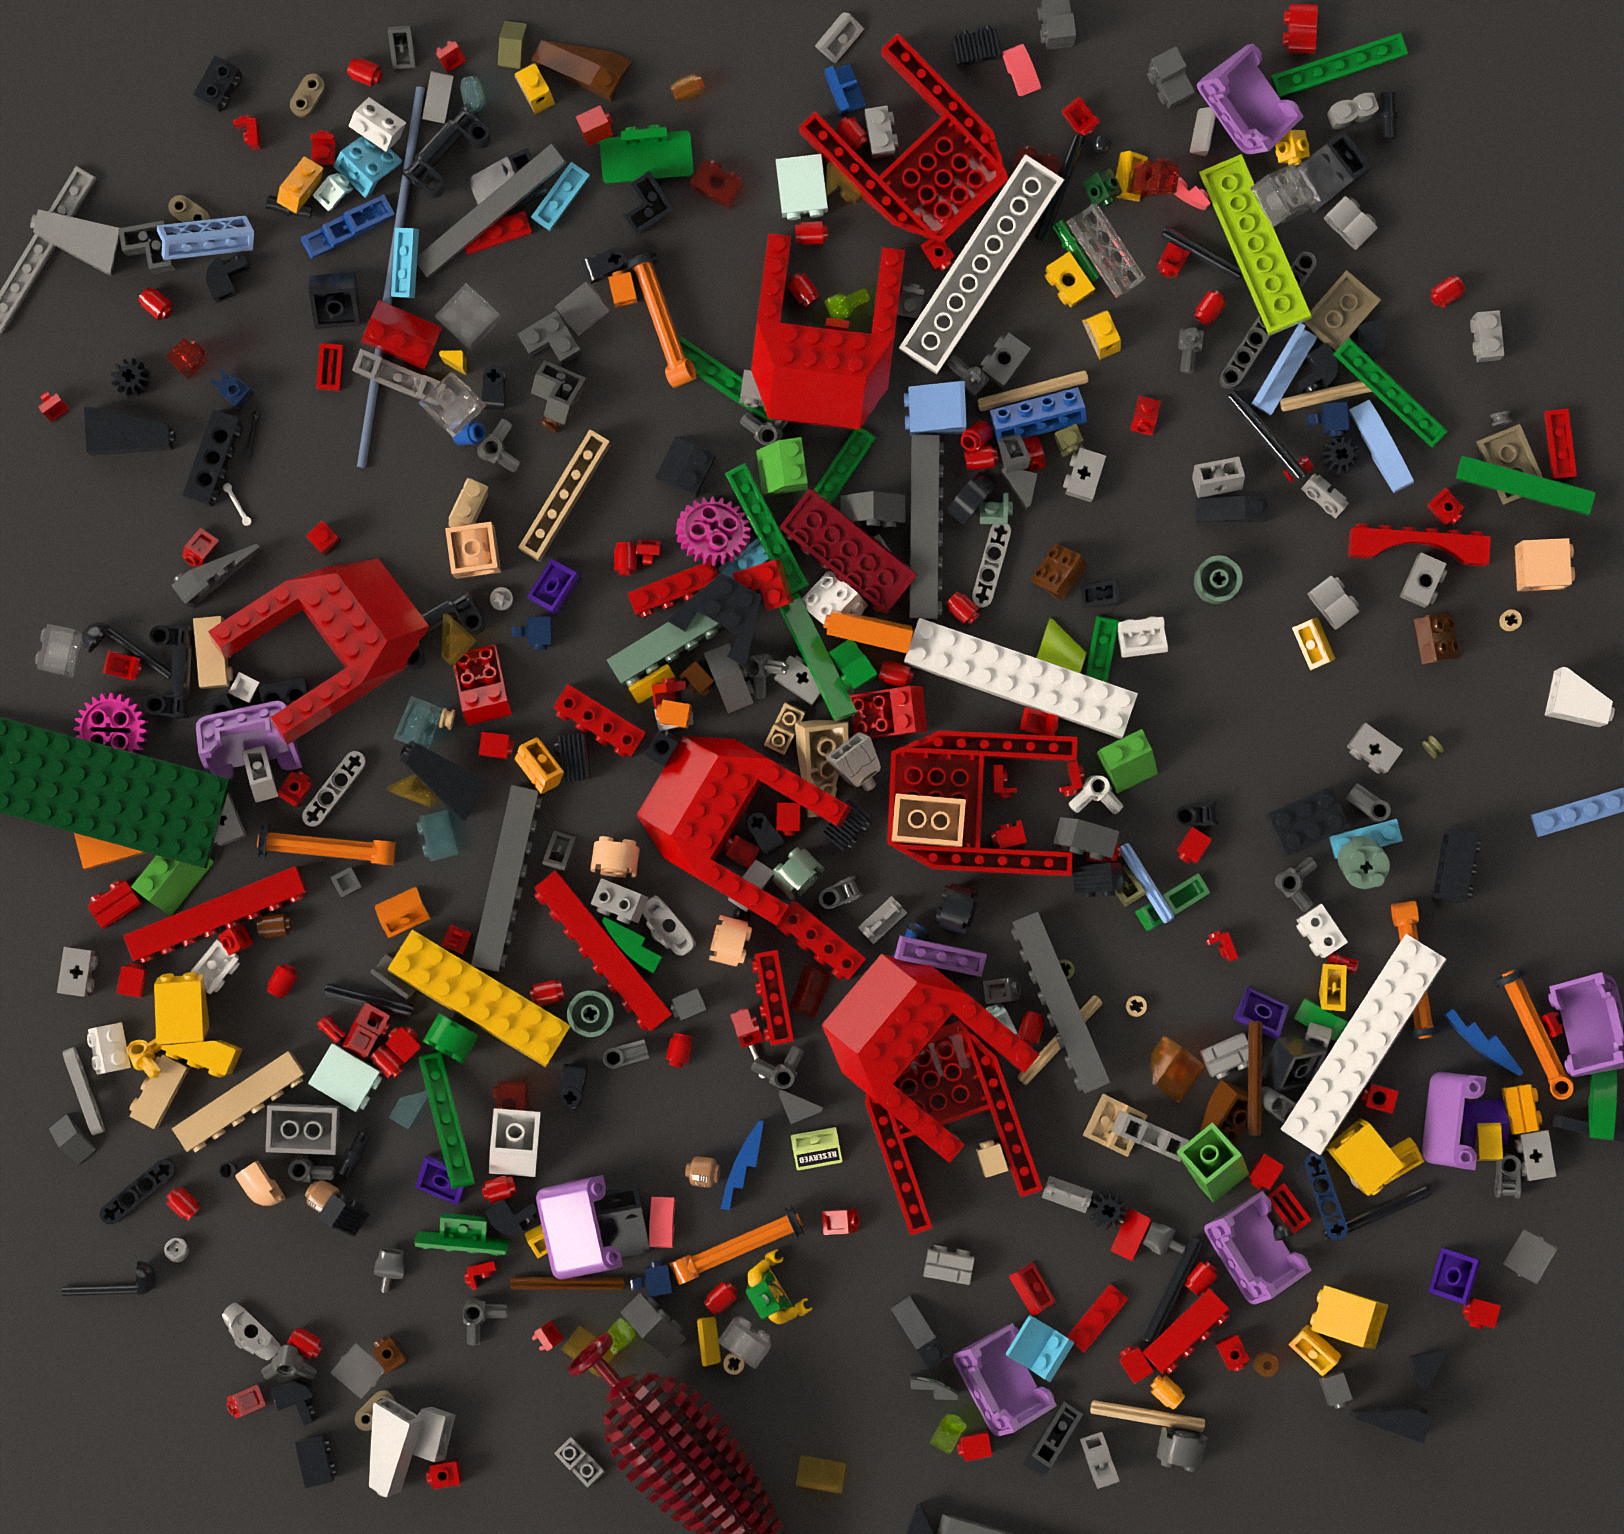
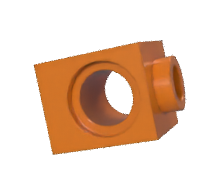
M625 270L612 273V276L608 277L615 308L638 303L631 272L626 273Z
M663 700L662 705L658 704L656 718H659V723L688 728L692 705Z

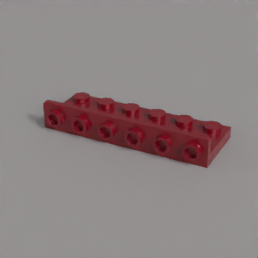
M813 488L808 489L779 527L783 530L782 534L787 539L798 542L801 545L800 549L810 556L811 554L819 559L818 563L826 570L830 568L836 573L835 577L840 582L844 581L846 584L851 585L862 599L867 598L872 602L871 606L879 613L884 612L887 614L918 575V573Z

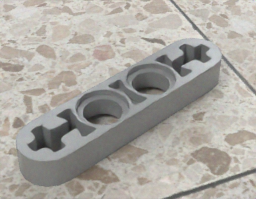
M1008 523L1007 525L993 524L990 529L972 593V602L979 608L989 606L993 599L1011 535V528ZM1000 526H1004V531L1007 532V535L1003 534L1000 542L1005 543L1004 546L999 543H990L991 539L996 541L997 532L994 529H998ZM992 547H996L1001 551V556L997 560H992L988 556V550ZM986 569L992 570L995 574L994 580L990 582L984 581L982 572ZM979 583L984 586H992V590L987 588L985 596L989 597V600H984L983 604L979 603V599L976 598V594L980 595L983 588L978 587Z
M352 751L342 760L305 808L302 818L306 825L317 827L323 823L365 768L366 758L362 753ZM360 756L359 762L361 765L359 767L355 765L351 769L352 772H355L353 776L342 769L344 765L347 768L351 766V757L356 758ZM340 773H344L348 778L347 784L342 787L338 786L335 782L336 776ZM324 792H331L334 796L333 802L329 805H325L321 801V796ZM317 802L327 810L325 813L320 810L317 814L318 821L313 820L310 823L308 821L310 819L308 813H314L318 809V807L314 806Z
M75 1047L64 1050L63 1057L88 1128L93 1136L105 1131L104 1124L80 1056Z

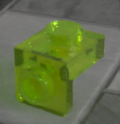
M622 1317L614 1322L607 1331L613 1336V1344L609 1349L612 1355H616L636 1336L634 1328L628 1321H624Z
M947 1413L939 1423L929 1443L950 1454L967 1425L963 1423L960 1417Z

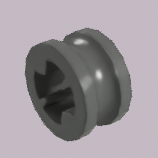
M1511 411L1490 415V418L1494 420L1492 427L1512 423L1513 420L1509 418Z

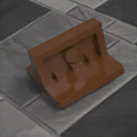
M1055 544L1049 550L1041 565L1036 569L1030 581L1045 589L1056 600L1062 602L1088 564L1083 561V557L1080 554Z
M1450 613L1431 614L1423 618L1414 619L1422 665L1459 658V644L1456 641L1454 632L1455 622Z

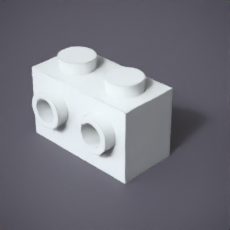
M368 97L354 111L349 127L386 152L400 139L406 122Z
M1322 904L1317 905L1296 919L1299 923L1296 925L1298 931L1303 937L1307 936L1311 941L1309 947L1316 956L1320 955L1321 958H1325L1348 943Z

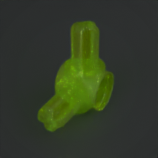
M863 288L848 296L842 293L836 294L825 300L824 304L832 319L840 318L844 320L852 315L853 308L869 301L870 296L868 291Z

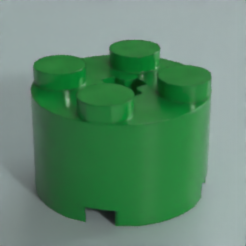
M439 1013L423 1042L463 1064L479 1035Z

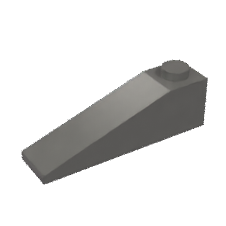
M256 543L189 570L187 573L183 571L174 578L175 583L171 586L181 600L193 609L263 549Z

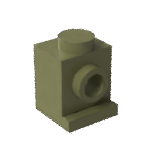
M1077 424L1055 432L1054 439L1062 457L1079 451V448H1084L1082 445L1083 438Z

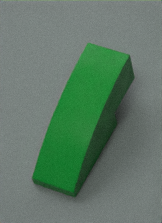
M1198 873L1164 893L1162 897L1173 914L1176 915L1208 895L1210 891ZM1151 902L1135 911L1146 931L1163 922Z
M604 917L602 921L617 945L640 966L655 973L662 957L642 947L646 938Z
M1617 1069L1590 1074V1095L1588 1098L1590 1138L1614 1139Z

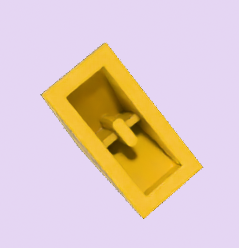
M1323 964L1319 989L1322 1010L1345 1011L1347 966Z
M1477 1123L1474 1149L1477 1157L1476 1161L1503 1159L1501 1123Z

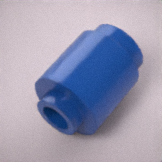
M477 421L456 423L452 429V438L460 446L479 444L486 436L484 425Z

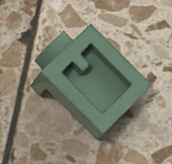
M1003 493V503L983 502L980 505V524L1007 525L1008 515L1013 513V502L1008 501V493Z

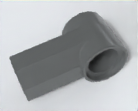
M1356 783L1345 799L1377 823L1385 821L1391 813L1390 805L1387 802L1380 800L1358 783ZM1375 806H1382L1385 809L1384 817H1377L1374 814L1373 809Z
M644 1039L610 1048L603 1055L604 1064L611 1069L649 1059ZM614 1051L619 1054L620 1061L618 1064L611 1065L607 1062V1055L610 1052Z

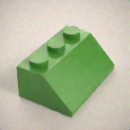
M156 855L131 887L149 902L172 916L210 869L214 861L210 858L207 869Z

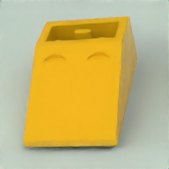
M222 1040L163 1045L161 1047L162 1050L166 1051V1056L176 1060L184 1058L188 1060L186 1064L197 1069L206 1067L209 1069V1074L219 1078L233 1074L243 1050Z

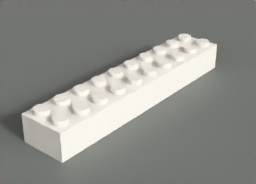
M1025 154L900 345L899 350L935 374L939 373L1053 199L1064 179Z
M921 618L918 620L909 651L904 660V664L1042 712L1055 714L1059 718L1122 739L1138 694Z
M1405 934L1282 1126V1131L1317 1154H1323L1445 964L1446 958Z

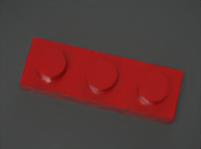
M525 211L495 222L465 248L467 255L531 235L532 231Z
M1567 408L1545 411L1544 417L1552 480L1575 478L1577 473L1569 410Z
M1109 1284L1066 1337L1073 1341L1074 1345L1081 1351L1085 1352L1126 1303L1128 1298Z

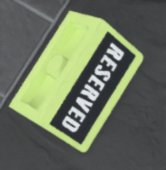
M836 1127L791 1135L797 1170L842 1162Z

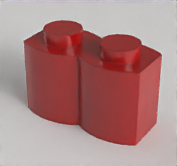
M1290 4L1289 10L1284 11V24H1288V32L1283 33V46H1287V53L1314 54L1316 50L1318 5Z

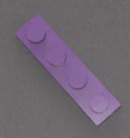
M900 935L894 958L981 977L987 954Z

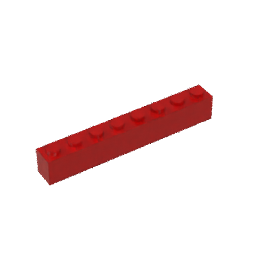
M294 866L125 934L123 937L132 960L140 961L143 964L153 960V955L159 952L162 955H166L175 951L174 946L183 943L185 947L197 942L196 938L204 935L205 938L218 933L217 929L226 926L229 929L240 925L239 920L246 917L248 921L260 917V912L269 909L270 912L283 907V902L288 900L291 903L304 899L303 894L308 893L299 868Z
M556 870L534 887L537 891L534 894L537 900L542 905L546 903L550 907V916L556 923L559 921L563 923L566 927L563 932L571 941L575 939L580 944V947L577 949L585 959L588 957L592 959L595 963L592 966L600 977L605 975L609 980V983L606 985L614 995L619 993L624 999L621 1002L629 1013L635 1012L639 1017L636 1019V1022L644 1031L648 1028L651 1032L672 1015L671 1011Z

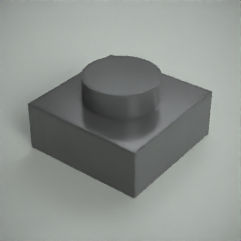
M352 867L330 877L341 898L362 888Z

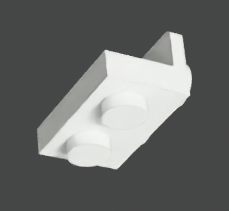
M1152 616L1141 620L1128 619L1118 623V638L1122 658L1168 652L1164 617Z
M216 939L190 972H196L197 975L204 974L207 993L211 994L213 990L218 992L225 983L222 980L227 973L232 974L240 963L237 962L239 956L236 953L229 956L221 942Z
M122 1022L88 1030L87 1041L88 1045L92 1047V1066L96 1070L97 1075L131 1068Z

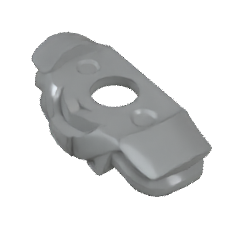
M658 896L648 899L642 914L647 920L646 924L650 929L653 939L664 945L665 948H670L677 955L684 956L695 948L696 942L687 928ZM666 919H672L675 922L676 928L673 932L664 930L663 922Z
M232 1303L225 1309L222 1318L235 1340L234 1343L240 1349L243 1348L251 1354L255 1353L265 1360H269L277 1354L280 1348L277 1340L238 1303ZM250 1324L258 1328V1334L254 1338H248L244 1334L245 1327Z

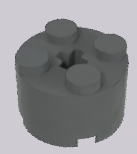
M1163 1427L1156 1457L1161 1460V1465L1174 1468L1175 1465L1183 1466L1186 1471L1198 1472V1468L1202 1467L1208 1438L1205 1435H1202L1201 1438L1195 1437L1196 1432L1170 1427V1431H1167L1166 1427Z

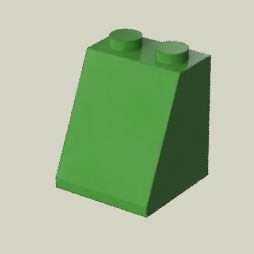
M801 437L778 440L756 451L762 496L808 490Z
M1142 729L1100 749L1096 753L1116 794L1158 774L1152 748Z
M1213 1122L1177 1151V1154L1198 1186L1213 1203L1249 1175L1241 1153Z

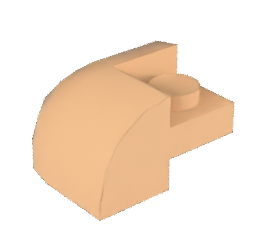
M259 1161L252 1163L235 1175L247 1196L259 1205L272 1206L287 1199L274 1179L270 1180Z

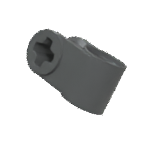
M856 876L848 877L821 891L818 897L820 906L829 910L863 897V893H860L855 882ZM827 892L835 896V902L832 905H826L823 902V895Z
M1263 1086L1262 1108L1284 1124L1291 1110L1295 1108L1296 1103L1272 1088Z
M1505 1153L1503 1154V1159L1496 1162L1494 1185L1496 1198L1514 1196L1516 1199H1519L1521 1196V1162L1512 1154ZM1511 1158L1514 1166L1511 1170L1506 1171L1503 1164L1505 1160Z

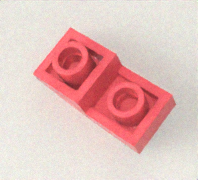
M1024 44L1002 51L1007 71L1012 75L1018 96L1041 89L1035 68Z
M1175 175L1166 181L1165 185L1184 202L1202 210H1206L1209 207L1210 197L1202 188L1199 190L1195 186L1188 191L1186 182L1181 177L1177 178Z
M651 1197L650 1247L673 1248L675 1198Z

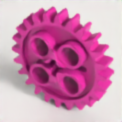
M703 497L701 504L694 500L693 507L686 505V510L681 511L680 518L677 520V542H682L681 550L688 549L687 556L695 554L694 561L703 558L704 565L708 560H711L713 566H715L716 560H719L724 565L726 558L733 562L734 555L740 557L741 551L746 550L750 540L751 528H749V520H745V512L739 513V506L731 508L732 501L723 504V498L719 502H715L714 497H711L710 502H707Z
M102 693L100 694V700L97 697H92L93 704L89 702L84 703L87 710H79L82 718H75V721L80 723V726L73 728V730L80 732V735L76 736V738L96 743V738L101 735L104 741L103 745L136 753L135 750H144L140 742L148 741L142 737L144 733L149 732V730L143 729V725L147 724L148 721L141 720L145 712H137L139 704L131 706L132 698H127L124 701L123 694H119L116 698L115 693H110L109 697ZM100 712L104 715L102 724L97 722V715ZM122 713L127 717L123 725L119 722V716ZM92 728H129L131 731L130 733L93 732ZM121 736H124L126 739V744L123 748L118 745V740Z

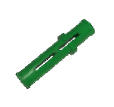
M1063 219L1053 225L1052 228L1063 243L1062 247L1072 254L1089 281L1093 283L1098 280L1101 275L1078 242V236H1074L1065 220Z

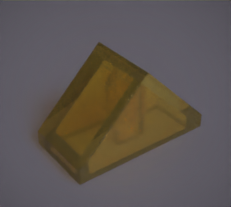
M443 614L441 657L450 665H454L477 640L449 614Z

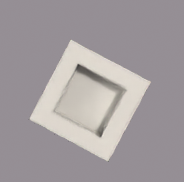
M239 672L228 693L251 703L260 682Z

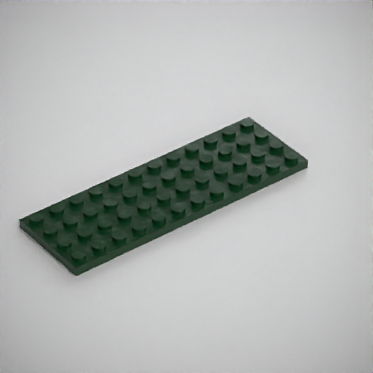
M0 717V813L207 869L232 779Z

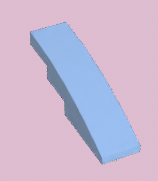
M1367 400L1349 409V414L1360 430V435L1370 450L1373 461L1393 493L1413 484L1414 480L1371 401Z

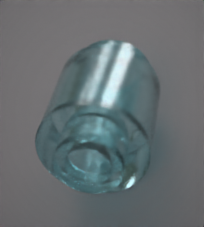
M477 76L463 78L460 91L464 106L471 112L482 110L483 106L486 105L482 82L479 81Z

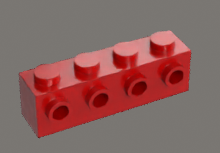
M710 560L705 565L702 563L627 594L636 616L645 618L655 614L654 610L663 607V610L675 606V602L679 600L689 601L716 578L719 573L716 566H713Z
M567 684L553 707L557 710L556 716L566 722L570 718L577 723L575 725L577 729L585 734L588 731L594 733L596 741L604 746L610 743L616 747L614 752L624 758L627 755L633 757L647 735L641 729Z
M794 900L790 905L793 909L782 927H778V929L788 937L790 934L794 935L798 939L796 944L803 950L811 949L816 953L813 958L823 966L828 963L833 967L832 973L841 981L844 978L849 980L866 958Z
M778 950L755 954V959H752L751 962L753 973H758L760 981L755 982L757 995H762L763 1005H759L761 1018H766L768 1027L763 1028L766 1042L770 1041L771 1046L794 1042Z
M1209 1288L1142 1353L1163 1376L1166 1373L1170 1375L1178 1368L1179 1364L1177 1362L1183 1357L1188 1358L1196 1350L1194 1346L1200 1340L1205 1342L1213 1334L1211 1330L1217 1324L1221 1326L1229 1319L1230 1309Z

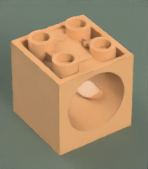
M492 522L445 528L451 573L456 579L501 573L496 531Z
M1569 538L1523 540L1515 545L1517 591L1560 590L1572 585V581L1575 580L1574 567H1571L1570 558H1573L1574 549L1573 545L1569 544Z

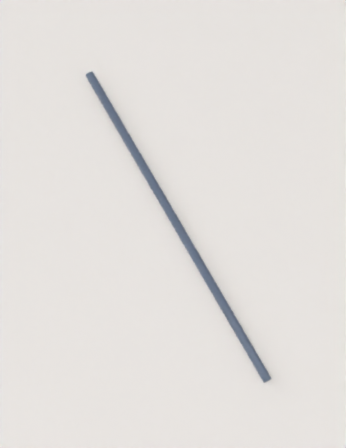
M416 87L403 168L406 170L414 162L425 93L424 87ZM403 174L383 302L389 305L392 304L393 298L391 297L395 228L404 227L411 183ZM375 349L374 354L383 359L384 352ZM371 379L357 467L366 468L379 387V383Z

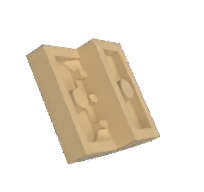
M1102 1094L1083 1136L1128 1157L1135 1142L1111 1132L1120 1110L1144 1121L1148 1115Z

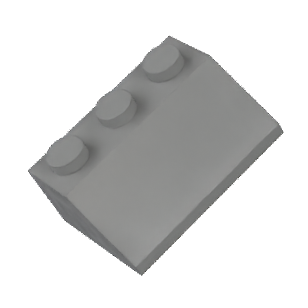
M281 1103L267 1105L266 1152L336 1155L340 1130V1106Z

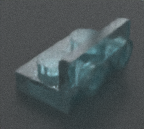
M410 696L394 739L407 744L411 740L428 749L432 743L436 727L440 723L443 709Z
M448 810L419 816L420 821L416 822L419 835H424L425 844H422L425 858L429 857L430 861H436L459 855Z

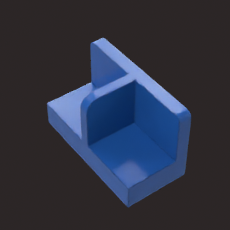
M850 64L834 69L833 66L824 69V75L841 116L866 106L859 88L858 79L855 78Z

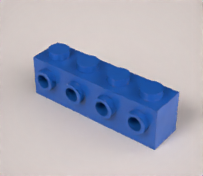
M1078 387L990 410L991 423L997 442L998 438L1020 434L1021 438L1024 439L1087 422L1085 405Z

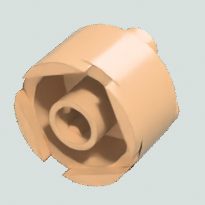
M601 836L599 841L594 842L590 870L595 872V868L600 869L601 875L626 878L627 873H632V877H636L640 848L636 846V841L624 839L621 843L613 842L611 837Z
M720 915L719 920H723L722 925L716 926L710 949L715 952L714 956L709 955V960L737 967L738 963L743 964L746 950L743 949L744 942L750 939L752 927H748V922Z

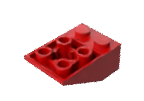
M496 644L452 654L462 712L467 726L512 715Z
M906 686L849 695L857 710L856 714L851 716L853 735L860 732L871 739L928 732L922 686Z

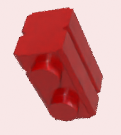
M119 879L109 886L110 891L104 895L100 892L90 899L92 903L87 905L102 929L108 928L144 904L138 893L131 887L130 881Z

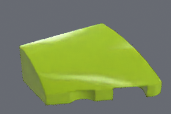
M1049 619L1037 659L1080 673L1086 652L1053 619Z

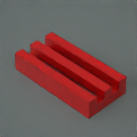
M320 343L317 390L340 391L343 345ZM325 349H329L327 384H323ZM334 350H338L335 385H332Z
M1281 1183L1280 1186L1267 1194L1271 1200V1206L1283 1222L1289 1225L1292 1234L1312 1221L1285 1183ZM1283 1190L1303 1216V1221L1299 1220L1279 1193ZM1276 1195L1278 1200L1281 1202V1204L1284 1206V1208L1296 1222L1297 1225L1295 1227H1293L1291 1222L1288 1220V1218L1285 1216V1214L1273 1200V1196Z

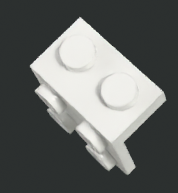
M832 571L826 572L802 598L807 611L823 625L826 614L831 615L832 609L861 615L868 606L855 590L844 581L840 582Z

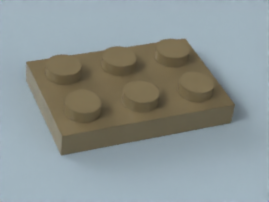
M1346 270L1310 311L1312 318L1301 323L1306 325L1305 327L1324 344L1328 343L1335 352L1381 299Z
M1520 424L1476 442L1484 462L1542 477ZM1497 490L1503 505L1522 498Z

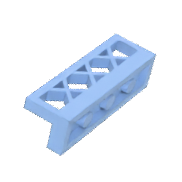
M246 216L157 225V232L162 240V257L164 260L253 250L254 230ZM241 224H243L244 227H239V228H237V227H235V226H233V225H241ZM217 227V228H220L221 230H214V229H211V228ZM189 230H197V231H199V232H194V233H193V232H191V231H189ZM173 232L176 235H167L166 233Z
M1299 323L1251 403L1252 406L1269 416L1274 412L1317 339V336L1304 329L1306 325Z

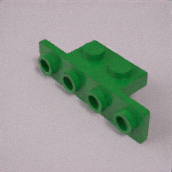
M441 1213L440 1233L418 1231L414 1246L423 1249L467 1251L472 1254L489 1253L499 1256L507 1255L509 1239L487 1237L488 1217Z

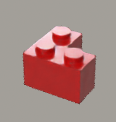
M781 559L732 573L733 579L752 591L761 590L767 611L794 603Z

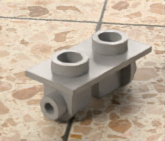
M1314 473L1301 489L1310 499H1313L1323 507L1325 512L1331 514L1336 519L1349 502L1335 488L1329 493L1327 490L1331 485L1321 475L1317 476Z
M891 896L858 928L874 944L907 912Z
M1049 1176L1042 1198L1086 1213L1093 1191Z

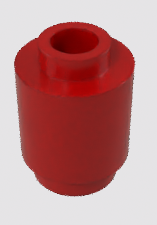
M353 58L347 69V75L351 76V79L370 87L380 83L383 72L380 71V65L362 58Z
M845 117L837 124L839 128L836 132L854 151H858L869 141L866 131L854 117L850 119Z
M822 221L801 222L800 225H795L796 243H802V245L823 244V239H828L827 225L823 226Z
M797 273L788 280L790 284L787 288L800 305L803 304L805 308L811 306L820 298L817 294L818 290L806 274L800 275Z
M1455 275L1452 278H1446L1432 288L1430 298L1437 307L1445 308L1462 296V292L1466 289L1460 278Z
M146 288L138 299L141 307L157 320L167 319L173 312V302L157 289Z
M1214 290L1213 293L1208 291L1195 309L1194 317L1207 326L1211 322L1214 323L1227 305L1224 301L1225 297L1218 291Z
M984 421L975 422L963 432L961 437L962 446L968 451L979 450L991 440L993 436L991 427Z
M991 444L984 445L979 450L964 451L967 470L973 469L975 471L995 467L994 462H998L997 449H992Z
M618 542L616 543V548H614V571L619 572L620 576H631L634 571H637V548H635V543Z
M958 591L945 604L949 607L948 611L963 625L967 622L971 625L980 615L977 613L980 608L964 593L961 594Z
M891 660L889 662L883 661L879 679L884 680V683L905 687V684L910 685L914 672L909 671L911 666Z
M286 963L283 966L278 965L268 982L269 987L267 991L283 999L285 995L289 994L298 978V975L295 974L296 969Z
M555 980L534 984V989L530 990L532 1002L537 1003L539 1007L560 1002V999L565 998L561 980L556 982Z
M1027 1011L1026 1016L1022 1018L1017 1036L1029 1046L1033 1047L1034 1043L1039 1044L1045 1022H1043L1045 1016Z
M674 1033L673 1038L670 1039L666 1060L670 1061V1066L683 1068V1064L688 1065L693 1046L691 1036Z
M381 1045L370 1057L374 1061L372 1064L388 1079L391 1076L395 1079L404 1070L402 1067L404 1062L389 1047L386 1048L384 1045Z
M503 1175L486 1180L485 1186L481 1187L484 1199H489L490 1203L511 1198L513 1194L517 1193L513 1176L507 1177Z
M175 1187L166 1197L169 1200L166 1204L178 1216L184 1217L187 1221L201 1208L197 1204L198 1201L183 1187L180 1190Z
M1208 1261L1204 1264L1199 1262L1186 1278L1188 1281L1184 1285L1200 1296L1202 1292L1205 1293L1218 1277L1215 1274L1217 1269Z
M722 1281L706 1296L707 1299L704 1301V1304L714 1315H717L719 1312L723 1313L738 1299L735 1295L738 1291L730 1282L725 1284Z
M297 1327L287 1342L289 1345L296 1347L299 1354L309 1360L312 1356L317 1358L323 1348L320 1344L322 1339L304 1328L301 1330Z

